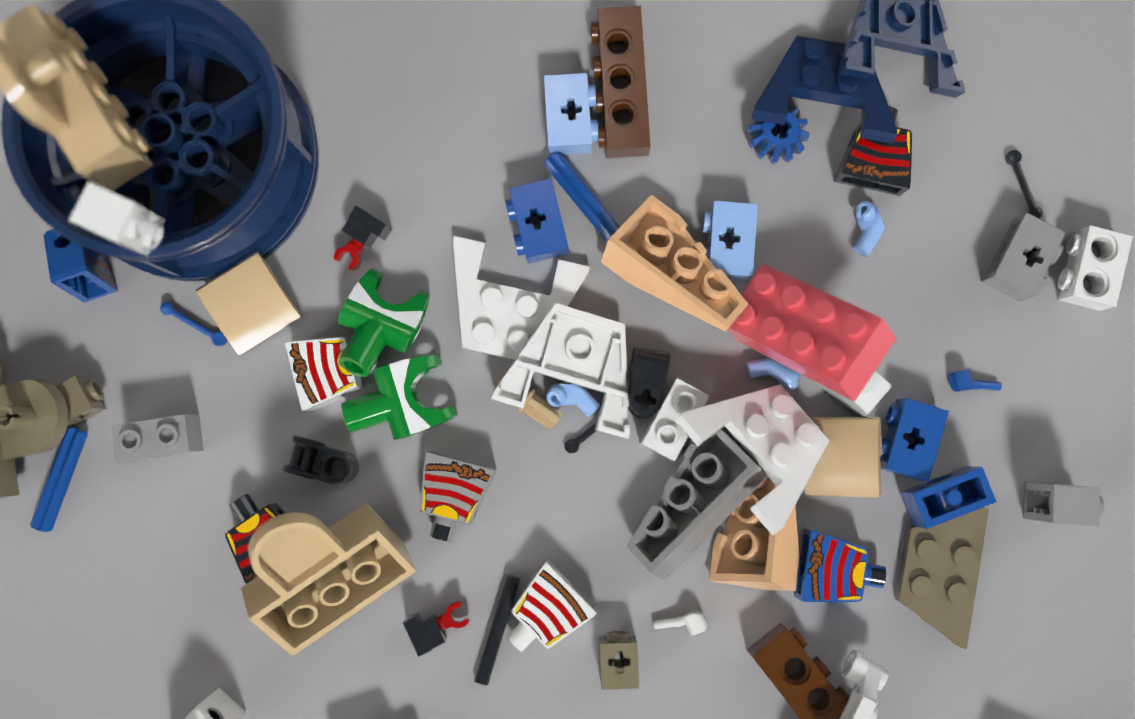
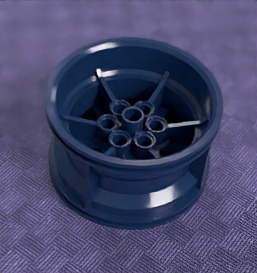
M74 0L55 14L60 18L67 30L73 28L81 37L87 47L82 52L89 63L93 61L103 72L108 83L103 85L109 96L115 95L129 114L124 119L131 130L136 129L150 148L145 153L153 166L110 192L126 199L149 188L152 213L165 219L162 226L164 232L158 246L151 249L149 255L145 256L69 221L88 181L104 189L106 188L79 174L56 137L29 121L4 95L1 130L7 164L18 189L34 212L59 234L76 244L103 255L118 258L132 267L154 276L185 282L210 281L257 251L264 260L277 251L299 226L313 198L319 171V145L314 121L306 102L287 75L273 62L267 49L250 27L237 14L217 0ZM166 56L164 78L162 83L156 85L153 89L151 100L118 86L121 81L135 70L149 62ZM209 58L224 63L236 70L247 79L250 86L231 98L207 103ZM180 97L179 105L173 110H168L171 100ZM146 114L142 124L135 127L136 119L140 115ZM211 117L209 127L200 131L198 129L200 122L204 118ZM263 131L261 154L255 172H253L236 158L230 149L232 146ZM204 153H208L207 163L200 168H196L197 158ZM169 170H174L173 179L168 184L163 185L162 178L164 174ZM202 191H206L231 204L217 217L196 226L199 194Z

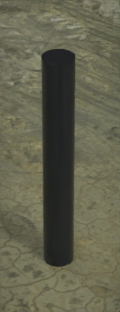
M506 575L474 681L478 684H489L521 579L517 576Z

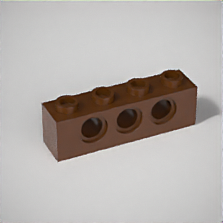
M641 6L598 8L597 21L591 22L592 44L599 43V56H593L594 78H601L602 91H595L596 112L603 113L604 126H598L599 148H606V159L649 156L651 144ZM614 43H620L627 50L622 54H614L608 47ZM621 77L628 81L629 86L624 89H616L610 82L614 78ZM618 112H626L632 120L628 124L621 125L613 120V115Z
M779 623L747 649L748 653L800 719H839L850 696L842 686L835 689L827 679L831 672L818 656L814 659L809 657L803 649L808 643L794 626L788 630L783 624ZM791 658H799L801 662L799 671L792 675L785 674V663ZM815 688H823L824 696L822 700L817 704H809V693Z

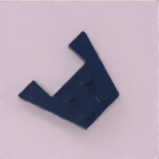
M939 0L859 1L838 67V74L861 79H868L875 74L874 46L928 57L929 93L954 98L965 93L963 80L957 81L953 65L957 63L954 50L947 48L943 34L948 29Z
M798 35L756 102L751 118L752 120L784 125L788 112L789 97L861 109L860 138L893 144L897 136V127L876 70L875 74L868 79L838 74V67L845 49V43Z

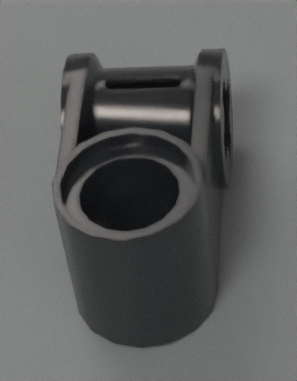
M634 347L628 391V410L634 417L647 419L660 409L670 364L669 352ZM643 392L648 394V400L653 401V405H649L645 411L641 410L640 403L635 402V398H639Z
M293 435L292 441L295 445L289 464L284 465V472L330 484L347 483L356 477L359 464L353 454L326 446L324 443ZM338 457L342 458L346 465L345 472L341 477L335 476L332 472V463Z

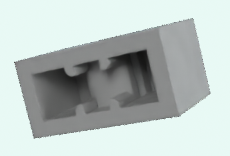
M1027 212L1013 219L981 282L1019 302L1038 296L1047 283V277L1044 275L1049 265H1053L1063 251L1064 246L1061 245V242L1066 232Z
M183 414L111 425L116 462H134L204 451L199 415Z
M1025 482L1024 519L1049 523L1099 526V519L1104 512V501L1100 495V487Z

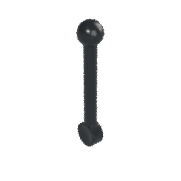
M1012 150L1005 156V161L1014 168L1029 207L1028 213L1040 219L1043 211L1036 206L1019 163L1022 155L1019 151Z
M596 423L575 440L569 439L565 443V450L568 453L577 452L579 445L597 431L595 430Z

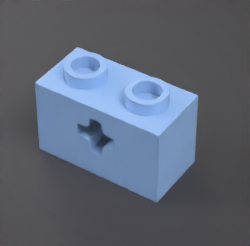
M587 73L544 76L549 156L555 152H559L561 155L591 153L592 142L598 141L597 120H590L589 108L596 106L595 85H588ZM567 109H574L575 120H568Z
M714 201L710 211H704L702 232L708 233L707 247H705L707 252L705 255L716 269L723 270L729 280L748 281L753 277L758 204ZM725 234H729L730 241L735 242L730 249H725V242L719 241Z

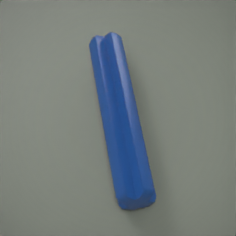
M555 152L545 160V168L606 242H608V239L620 228V225L559 152Z
M67 427L32 517L31 528L41 532H50L53 529L87 438L86 431L76 427Z

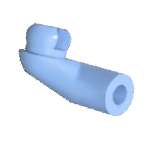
M863 201L855 209L861 235L855 243L853 250L862 256L869 257L883 234L885 227L877 206L870 201Z
M769 357L746 362L749 379L770 375L778 380V384H781L786 391L794 390L798 386L799 373Z
M560 382L552 385L546 394L547 402L551 406L576 405L587 417L591 416L601 406L584 387L569 382Z

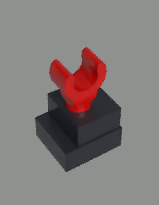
M357 205L342 228L343 232L353 238L346 246L338 248L333 256V259L339 262L345 254L351 253L353 260L348 269L356 271L361 264L360 255L363 252L364 246L371 248L377 237L385 241L392 230L388 225Z
M455 601L450 604L446 612L438 617L436 614H433L422 620L418 612L403 621V625L418 657L446 642L447 637L443 630L451 627L463 628L469 623V618L456 621L452 617V611L461 606V601Z

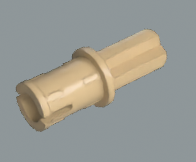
M505 372V373L502 375V377L499 379V381L497 382V384L495 385V387L493 388L492 391H494L495 388L498 386V384L500 383V381L502 380V378L504 377V375L506 374V372ZM535 389L532 391L528 390L524 408H519L517 412L520 414L524 412L546 428L553 429L560 420L562 413L537 396Z

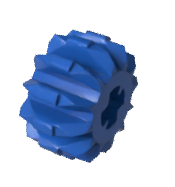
M794 107L791 112H787L784 125L753 120L755 124L749 125L747 133L754 136L749 142L750 148L761 147L757 155L758 159L764 158L766 153L771 154V164H776L780 156L788 163L793 159V153H802L804 150L802 142L807 141L810 134L802 129L808 123L807 118L796 119V115L799 112L798 107ZM774 128H777V132L781 129L785 133L782 139L779 138V134L776 137L773 136L771 132Z

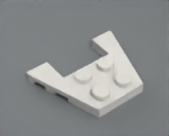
M454 236L453 250L462 348L515 361L552 306L558 303L569 307L590 271V266L558 260L549 296L478 280L486 243Z
M555 303L495 388L490 399L518 408H524L533 373H539L604 393L595 430L629 439L625 324Z
M781 384L686 411L676 420L697 447L720 429L726 427L772 480L776 488L750 508L772 536L784 527L830 441Z

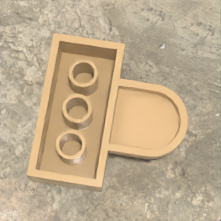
M32 3L0 23V89L29 121L56 137L79 174L113 191L153 166L145 153L150 148L142 135L136 129L131 130L124 120L129 116L127 110L115 95L109 96L103 85L108 83L100 68L93 61L89 63L82 52L87 47L73 28L67 30L54 12L48 15Z
M366 502L329 528L318 518L306 513L297 512L276 516L262 524L253 534L248 548L252 568L258 577L241 587L249 620L291 656H294L416 572V569L404 542Z

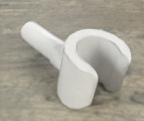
M691 610L677 618L653 620L654 629L686 625L690 636L702 633L707 629L705 618L699 610Z

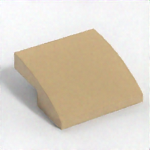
M258 251L196 289V293L238 355H241L300 318V312L279 285L278 278Z
M810 417L830 441L805 486V495L880 498L882 494L880 456L883 452L880 417Z

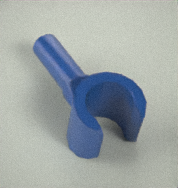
M970 370L948 374L950 386L954 392L972 389L1000 391L1002 388L1001 382L972 381Z

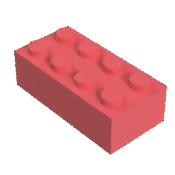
M761 264L741 294L748 303L747 307L728 329L740 343L853 402L856 401L897 339L883 318L764 264Z

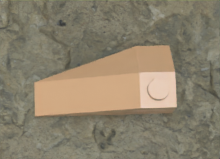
M650 195L608 239L601 263L629 284L726 332L745 310L748 303L723 270L716 269L705 255L707 250L702 243H696L686 230L687 224L682 217L656 197Z
M769 477L729 515L723 533H717L713 544L710 581L762 590L796 591L799 544L795 506L784 527L774 536L750 509L776 488V485Z

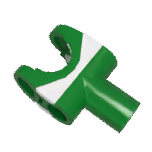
M374 268L368 270L354 286L338 318L339 324L355 331L338 362L347 372L358 377L368 376L385 345L404 354L408 352L420 331L430 300V294L420 290L416 297L412 296L409 301L403 304L385 302L377 293L382 281L383 272Z
M440 355L405 359L373 370L378 391L341 403L342 414L349 431L354 433L388 422L393 440L395 441L428 431L458 416L456 406L443 409H429L422 405L417 397L416 388L420 379L428 374L429 370L442 365Z

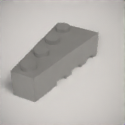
M722 429L698 447L695 443L689 445L683 455L685 459L675 475L669 477L663 487L665 490L656 505L651 506L627 545V548L651 574L663 580L768 478L766 473Z

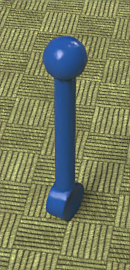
M165 301L160 305L162 314H171L212 338L214 345L224 346L228 340L222 332L210 330L176 310L171 302Z

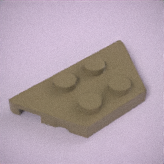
M980 508L929 529L915 526L907 527L895 600L918 615L956 646L967 649L989 508Z

